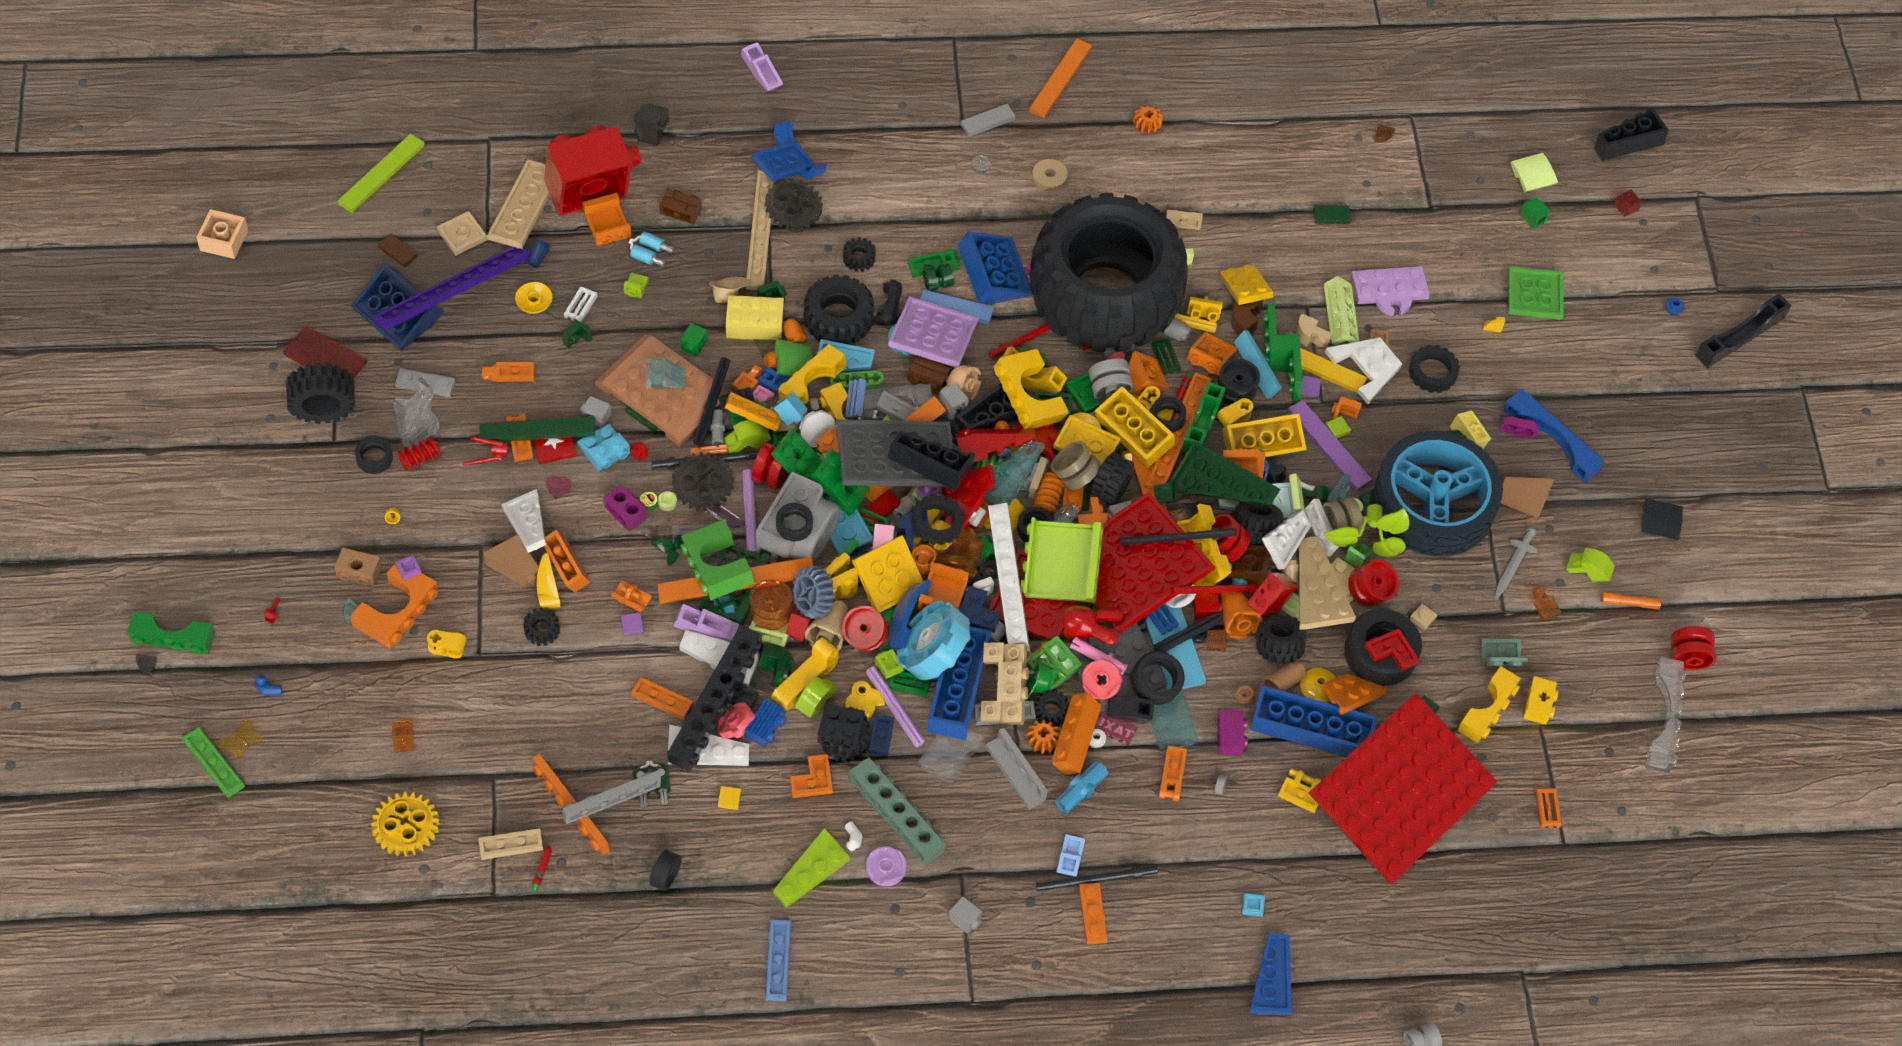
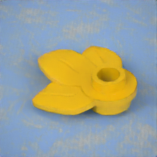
M858 681L852 686V693L847 697L845 703L847 708L854 707V709L864 710L867 719H870L874 713L875 706H885V699L879 690L871 688L865 681ZM863 687L865 693H860L858 688Z

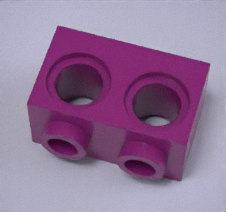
M620 485L603 497L604 507L628 532L647 519L645 504L642 501L638 502L630 489H625Z

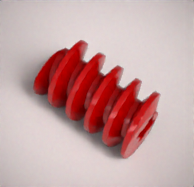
M427 437L425 442L420 440L418 445L413 443L411 445L412 450L406 446L404 448L405 453L401 449L397 451L405 471L407 466L414 470V463L421 467V460L427 464L428 457L434 461V454L441 458L438 444L434 438L431 439L430 437Z

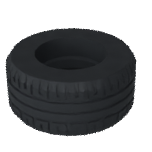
M1377 609L1365 612L1355 620L1347 635L1344 653L1348 665L1357 676L1378 685L1388 686L1402 682L1412 674L1416 665L1401 671L1392 657H1385L1373 662L1364 647L1368 639L1380 637L1400 629L1419 659L1422 651V639L1417 627L1409 618L1393 610Z

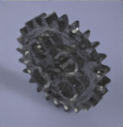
M794 178L792 182L785 179V182L782 183L779 180L778 185L773 184L772 189H768L764 203L766 207L765 212L769 213L768 218L774 217L773 223L780 222L779 227L786 225V230L792 227L793 231L798 227L802 231L803 226L809 229L810 224L814 226L815 222L819 221L823 210L822 197H818L819 191L813 192L814 186L808 187V182L803 185L801 179L798 183L795 182Z
M700 452L699 457L692 453V459L685 456V463L679 461L680 467H675L676 473L672 474L674 479L672 486H674L673 492L678 493L677 500L682 499V505L689 503V509L696 506V511L703 507L704 512H706L708 506L714 510L715 504L721 507V500L727 502L726 496H731L730 490L734 489V484H732L734 477H732L733 471L728 470L729 463L724 464V458L718 461L717 454L712 458L710 457V452L706 456H703V453ZM700 467L706 468L705 471H699L698 469ZM713 479H720L721 481L718 482V483H715V482H713L712 480H713ZM688 480H692L694 483L689 485L685 482ZM707 492L708 495L701 496L700 493Z

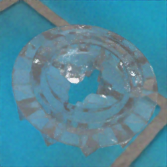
M1071 503L1061 507L1055 513L1053 521L1066 515L1070 520H1074L1079 511L1078 506L1075 503Z

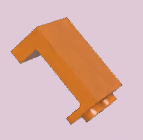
M617 193L582 202L583 214L596 246L606 245L610 242L631 237V226L625 219Z
M1256 449L1223 450V457L1263 479L1264 452Z
M931 563L927 580L932 582L927 594H920L918 611L939 600L944 603L950 602L959 609L968 584L969 573L941 563Z

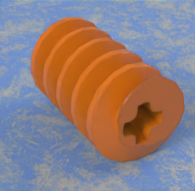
M1049 472L1043 475L1032 508H1043L1050 514L1056 512L1062 489L1065 486L1059 477Z

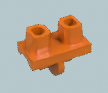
M621 580L617 589L611 594V597L618 600L621 604H625L640 613L644 611L652 599V595L638 589L637 585L629 584Z

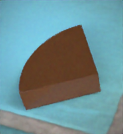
M1378 125L1375 142H1385L1391 139L1395 128Z

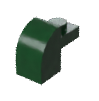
M764 642L758 669L774 672L772 686L779 687L782 680H786L787 676L790 675L794 658L786 648Z

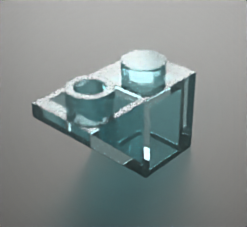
M647 358V387L685 388V369L667 359Z

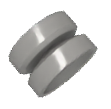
M1124 359L1104 360L1094 364L1088 371L1090 381L1093 383V395L1098 400L1106 401L1120 387H1123L1129 393L1134 389L1132 378L1129 376V365Z

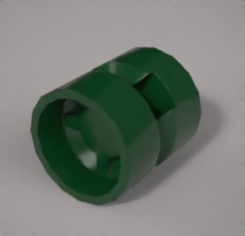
M949 263L938 265L937 268L932 266L923 269V278L927 291L938 290L940 286L942 288L954 286L953 272Z

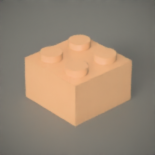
M210 209L196 237L200 251L235 259L248 233L245 217Z

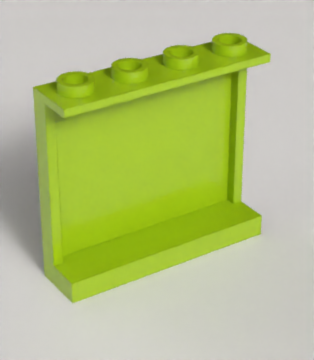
M1032 517L1031 523H1028L1027 534L1030 535L1029 542H1026L1025 553L1028 554L1027 561L1023 563L1025 580L1021 581V591H1023L1025 597L1095 603L1103 537L1102 523L1094 522L1093 525L1036 521L1035 517Z

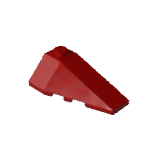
M970 428L960 430L959 434H956L960 452L967 454L969 452L976 453L974 462L988 458V453L990 452L1000 453L1007 448V445L1017 446L1036 438L1034 429L970 430Z

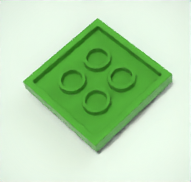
M1509 266L1508 314L1562 320L1564 317L1563 272Z

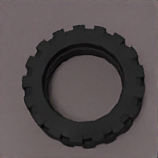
M1439 345L1421 347L1418 352L1416 351L1411 359L1409 366L1410 378L1414 380L1416 386H1420L1421 390H1428L1430 393L1437 391V393H1441L1443 390L1447 391L1450 389V386L1455 384L1460 370L1459 361L1454 357V353L1449 352L1445 347L1440 348ZM1428 359L1438 360L1447 367L1449 374L1440 379L1431 378L1421 371L1419 364Z
M932 494L930 497H923L921 501L919 500L916 503L911 518L912 529L916 531L915 534L921 537L924 542L928 541L932 545L936 543L945 545L946 542L949 544L953 542L954 538H958L963 527L964 513L960 509V505L953 501L954 499L946 498L945 495L941 494L940 496ZM928 510H942L952 517L953 525L944 530L932 529L923 522L922 515Z

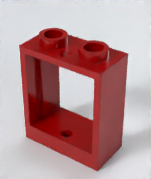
M1270 573L1247 603L1261 616H1276L1299 585L1284 573Z

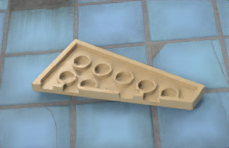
M1318 537L1303 538L1298 546L1299 630L1355 622L1356 616Z

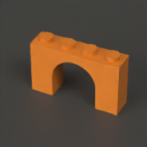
M396 564L387 572L388 582L410 597L408 605L398 613L383 614L362 602L350 616L353 627L390 649L401 640L402 634L413 626L417 616L422 615L431 600L433 601L438 595V586L435 580L421 573L403 581Z

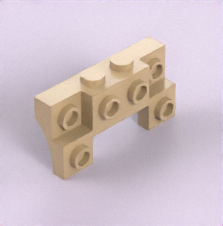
M1003 642L984 643L983 662L985 664L999 665L997 701H981V721L1024 725L1025 699H1028L1026 680L1029 679L1027 646L1025 644H1004Z

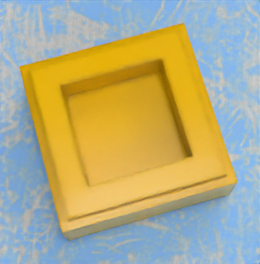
M721 786L718 807L738 810L741 789Z

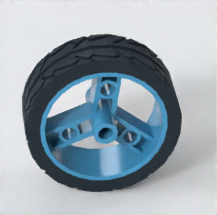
M1423 431L1401 439L1387 452L1381 464L1374 486L1373 504L1382 507L1383 516L1404 508L1409 516V528L1399 534H1392L1389 531L1387 533L1402 539L1405 542L1406 548L1430 556L1456 555L1475 547L1488 534L1500 507V500H1502V478L1499 475L1500 472L1494 460L1475 442L1461 435H1455V433ZM1433 464L1444 466L1454 470L1455 473L1450 474L1445 470H1439L1432 475L1418 467V465ZM1395 484L1424 500L1423 510L1426 513V518L1413 512L1402 501ZM1476 492L1480 509L1465 520L1449 523V502Z

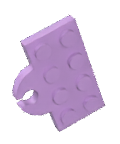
M1422 266L1352 271L1351 273L1357 303H1376L1378 309L1389 316H1393L1395 312L1392 305H1397L1400 308L1399 314L1401 316L1409 311L1412 300L1429 299L1430 294Z

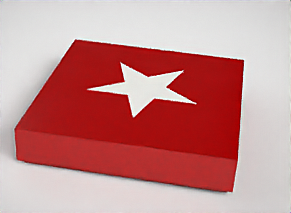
M572 437L533 440L539 464L576 457Z

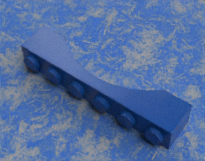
M1521 389L1507 400L1503 411L1508 416L1534 421L1538 424V429L1555 439L1566 453L1571 471L1584 483L1601 470L1604 463L1601 456L1592 451L1585 442L1576 437L1570 429H1567L1558 418L1551 415L1544 406L1535 401L1529 393Z

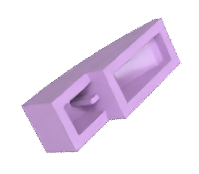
M758 42L742 48L740 55L754 77L767 92L783 85L768 55H764Z
M683 604L677 613L673 626L684 631L689 630L731 642L739 624L706 609L699 611Z

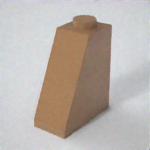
M1505 477L1502 500L1500 502L1538 518L1554 480L1551 478Z
M518 535L483 553L484 562L488 567L524 588L537 583L539 566L531 554L527 552Z

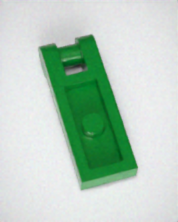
M954 249L908 259V266L912 277L922 276L924 268L932 266L937 268L938 265L947 263L950 264L952 270H958L961 268V263L957 259L958 255Z

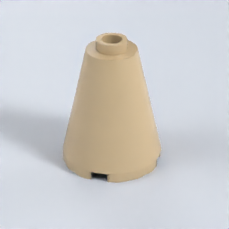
M834 600L835 604L831 605L832 610L829 611L828 615L815 619L807 627L805 639L807 640L808 638L812 648L820 638L824 637L838 650L841 649L844 640L842 622L848 613V607L843 601Z

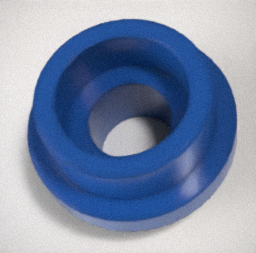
M1669 298L1666 302V310L1672 315H1677L1684 309V303L1678 298Z

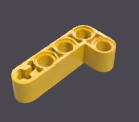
M824 637L820 638L812 648V655L776 688L771 695V699L779 706L784 707L785 711H789L796 705L806 686L815 677L824 678L836 666L839 650Z

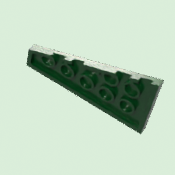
M1195 440L1168 482L1174 483L1175 492L1267 506H1271L1281 490Z

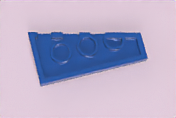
M1268 934L1249 1013L1291 1015L1289 934Z

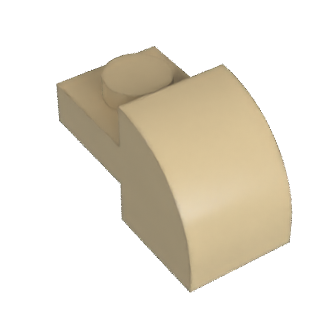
M1301 314L1296 329V335H1299L1300 342L1306 347L1312 342L1317 346L1327 348L1330 344L1332 333L1317 327L1318 320Z

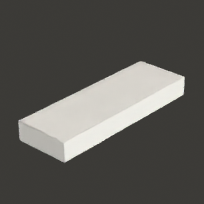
M1313 499L1305 508V513L1326 556L1330 557L1339 546L1332 544L1324 536V532L1332 530L1320 500Z

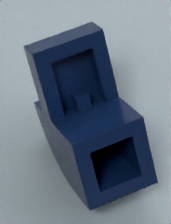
M913 511L903 515L897 525V537L903 535L911 554L914 548L913 538H920L915 534L916 531L912 529L911 518ZM926 511L923 513L922 519L928 526V513Z

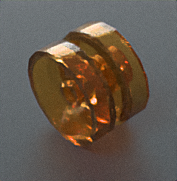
M775 579L757 583L749 595L750 613L753 622L760 628L767 630H778L786 626L793 612L792 591L788 585Z

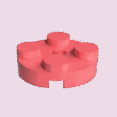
M1106 660L1091 662L1084 669L1082 675L1083 688L1094 699L1104 700L1115 696L1123 682L1119 668L1114 663ZM1098 675H1105L1107 677L1105 679L1107 681L1106 684H1098Z
M746 703L734 704V709L731 711L727 709L724 717L719 718L717 732L723 738L728 739L734 736L740 738L745 733V728L755 718V714Z

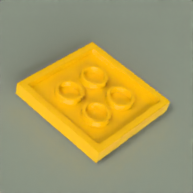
M903 535L852 560L873 608L879 613L899 603L904 593L910 587L923 581Z

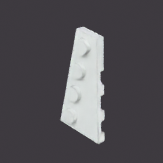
M537 489L501 504L504 513L528 553L546 545Z
M1303 510L1295 512L1262 538L1278 570L1286 568L1311 527Z

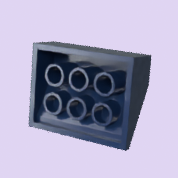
M386 263L383 264L351 305L357 313L399 350H403L431 328L444 312L436 305L389 329H385L376 323L374 315L422 292L398 270Z

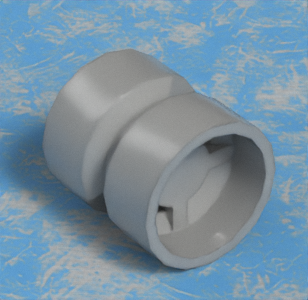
M1434 1022L1421 1025L1419 1030L1415 1027L1403 1033L1406 1046H1442L1441 1034Z

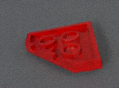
M990 464L969 472L956 492L947 487H942V495H945L946 498L954 499L953 501L957 502L960 505V509L963 510L964 522L962 531L970 524L968 520L974 512L977 513L985 499L983 497L988 489H992L995 484L994 467ZM944 512L945 522L952 526V517Z

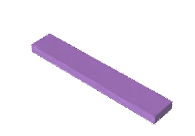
M1304 400L1288 408L1287 412L1290 415L1299 413L1304 432L1356 492L1372 482L1370 476Z

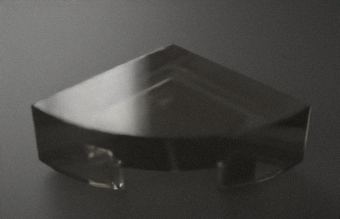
M136 654L139 670L144 675L153 677L157 657Z

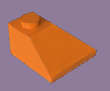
M1134 351L1129 363V376H1131L1134 386L1131 393L1140 396L1148 386L1157 387L1160 393L1168 391L1170 388L1157 359Z

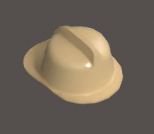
M728 277L709 282V285L713 287V295L717 303H727L728 295L737 296L740 288L750 284V280L744 277Z

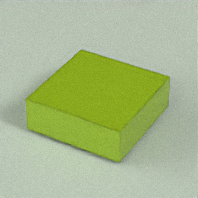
M1342 416L1325 423V426L1337 439L1351 432Z

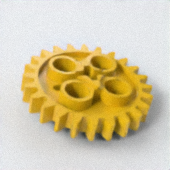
M404 792L403 797L396 793V799L394 800L388 797L389 803L387 804L381 802L382 809L376 808L378 815L372 816L374 821L371 823L372 829H374L372 833L376 837V843H381L382 849L388 847L389 854L395 850L396 856H399L401 851L404 852L405 856L408 855V851L416 855L417 848L423 852V845L430 846L429 839H436L434 833L439 832L437 827L440 825L439 819H437L439 816L438 812L435 811V805H430L429 799L423 801V795L416 798L415 792L408 797L407 793ZM399 810H406L404 813H397ZM417 818H424L421 822L415 821ZM390 826L396 827L393 830H387V828ZM409 834L414 835V836H413L412 838H410V839H406V838H405V837H406L407 835H409Z

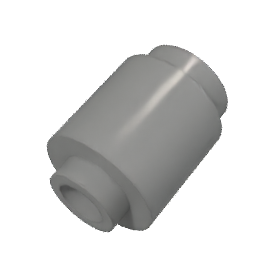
M1173 319L1172 323L1165 330L1164 335L1178 341H1186L1191 328L1187 324Z

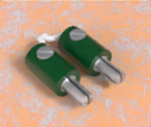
M646 761V765L633 771V780L647 773L648 770L644 768H647L650 763L651 766L655 767L653 772L658 771L661 776V785L655 789V792L660 794L661 804L664 805V799L665 804H667V793L671 790L668 767L653 764L652 761ZM650 791L638 796L640 797L641 807H644V805L645 807L648 806L647 796L650 794Z

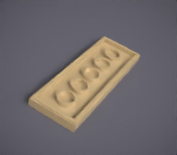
M527 159L487 235V240L520 249L523 248L550 196L544 181L545 164Z

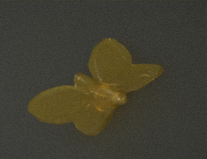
M244 719L237 729L238 733L232 732L234 737L221 739L216 745L220 749L231 750L237 760L242 759L245 747L248 748L249 744H256L263 740V737L258 732L253 731V725L249 719Z

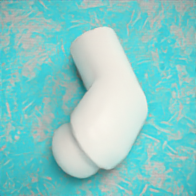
M851 821L844 827L850 835V841L846 843V847L850 851H855L856 848L861 846L863 836Z

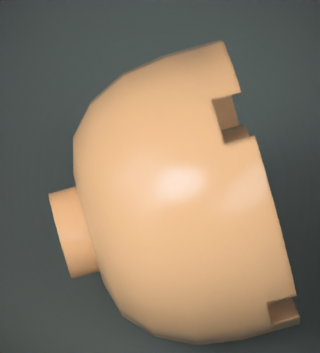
M962 365L956 367L948 375L946 383L949 386L956 383L968 397V403H970L969 400H974L980 390L981 381L978 380V375H981L976 367Z

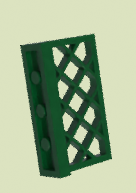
M730 546L723 550L717 566H723L744 557L745 559L751 558L756 560L755 565L749 567L770 564V555L766 553L759 555ZM728 551L736 553L738 558L729 561L726 555ZM760 586L740 590L742 596L733 599L731 593H728L730 601L723 604L716 598L715 601L718 606L712 608L705 606L706 601L710 600L709 596H703L699 610L706 609L738 623L739 626H744ZM733 604L735 608L734 615L725 613L723 608Z

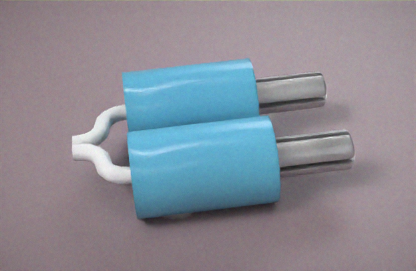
M645 231L641 236H637L629 241L631 244L630 256L649 265L656 263L664 266L665 260L656 257V253L637 244L634 245L633 242L640 239V244L658 252L665 250L672 253L674 247L665 244L664 239Z

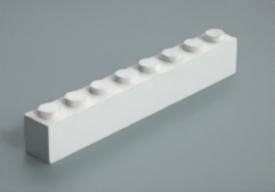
M1007 503L988 506L1008 644H1025L1027 652H1029L1030 645L1010 511Z

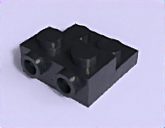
M825 704L817 735V743H821L824 746H839L845 750H857L865 711Z

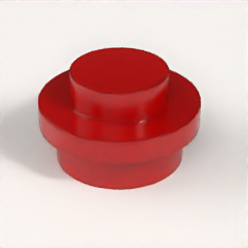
M642 442L634 443L630 447L631 455L635 459L642 461L647 457L648 448Z

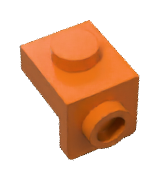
M1341 396L1339 403L1335 402L1331 412L1334 413L1333 419L1337 418L1339 413L1357 419L1362 403Z

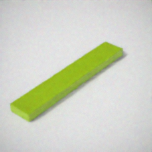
M410 133L338 200V205L353 213L425 146L424 142Z

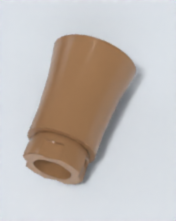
M1298 661L1286 664L1273 673L1263 676L1262 685L1287 692L1305 677V667Z

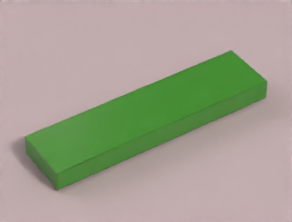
M200 727L182 737L185 745L227 798L245 787L244 783Z

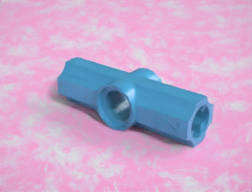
M1095 761L1082 775L1078 774L1070 782L1068 788L1055 800L1058 809L1068 814L1080 801L1088 799L1094 792L1095 787L1108 775L1106 767L1101 762Z

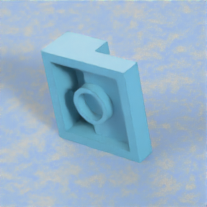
M610 424L596 430L595 436H586L577 441L578 447L598 472L609 468L613 463L625 459L630 454V445L620 433H616Z

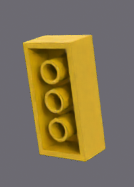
M1120 387L1095 410V416L1099 423L1111 434L1120 437V443L1147 468L1175 445L1174 434L1123 387Z

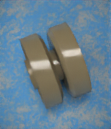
M1081 441L1074 442L1063 448L1055 456L1051 464L1052 471L1057 477L1061 478L1062 483L1069 490L1079 489L1089 483L1096 476L1100 468L1099 460L1090 453L1089 448Z
M1353 497L1342 498L1339 502L1334 500L1324 503L1323 509L1332 530L1354 527L1359 532L1363 523V517L1360 507Z

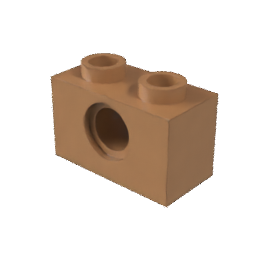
M342 548L334 568L336 576L341 580H351L361 585L374 586L382 564L379 556Z

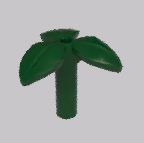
M1324 485L1317 486L1319 493L1302 488L1303 496L1319 499L1322 507L1324 503L1331 500L1332 490Z
M681 534L675 537L674 543L670 539H653L651 542L652 546L659 548L664 553L669 552L667 556L668 566L674 564L679 557L676 549H681L680 545L683 544Z

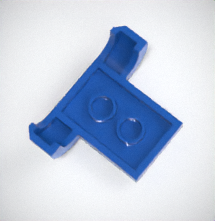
M787 120L775 124L774 138L777 147L755 152L752 159L771 182L799 174L806 179L821 176L826 170L827 163H823L820 167L815 165L795 141L792 133L794 124Z

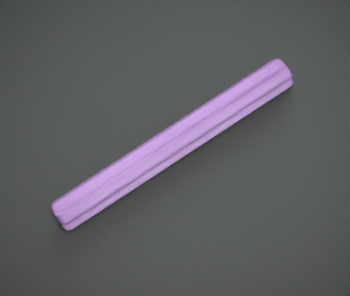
M747 469L742 472L747 551L756 553L757 525L754 482L751 480L752 470Z
M875 666L866 670L867 676L875 688L880 691L885 699V703L914 746L917 748L922 746L925 741L877 668Z

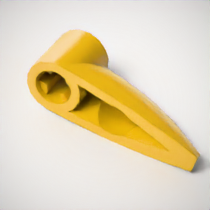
M548 553L542 556L537 573V595L539 605L543 607V611L546 608L552 610L561 607Z

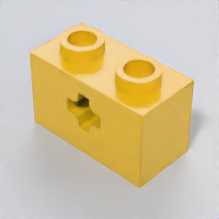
M1536 676L1533 677L1529 686L1523 719L1546 725L1549 718H1553L1555 707L1552 705L1553 701L1556 702L1559 693L1556 690L1557 682Z

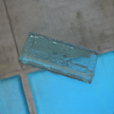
M1346 473L1342 475L1327 498V502L1334 500L1339 502L1340 499L1347 497L1348 489L1350 488V475Z

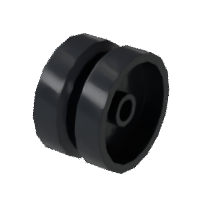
M1236 358L1224 363L1220 369L1217 385L1226 387L1223 402L1231 405L1243 398L1253 401L1257 394L1260 373L1252 362L1245 359Z

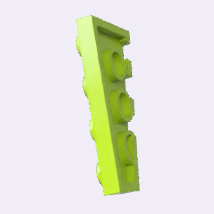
M824 828L776 886L773 894L787 908L848 863L850 856Z

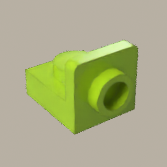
M631 273L628 281L624 282V294L642 298L649 278Z
M893 649L882 651L875 656V667L877 669L880 668L886 679L903 672L904 667L898 663L897 655Z

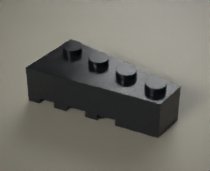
M1000 383L958 414L955 423L960 427V430L970 428V430L992 429L998 421L1009 422L1018 418Z

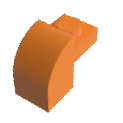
M1090 497V514L1078 515L1076 524L1093 525L1094 522H1101L1103 525L1107 522L1108 513H1103V506L1099 504L1098 497Z

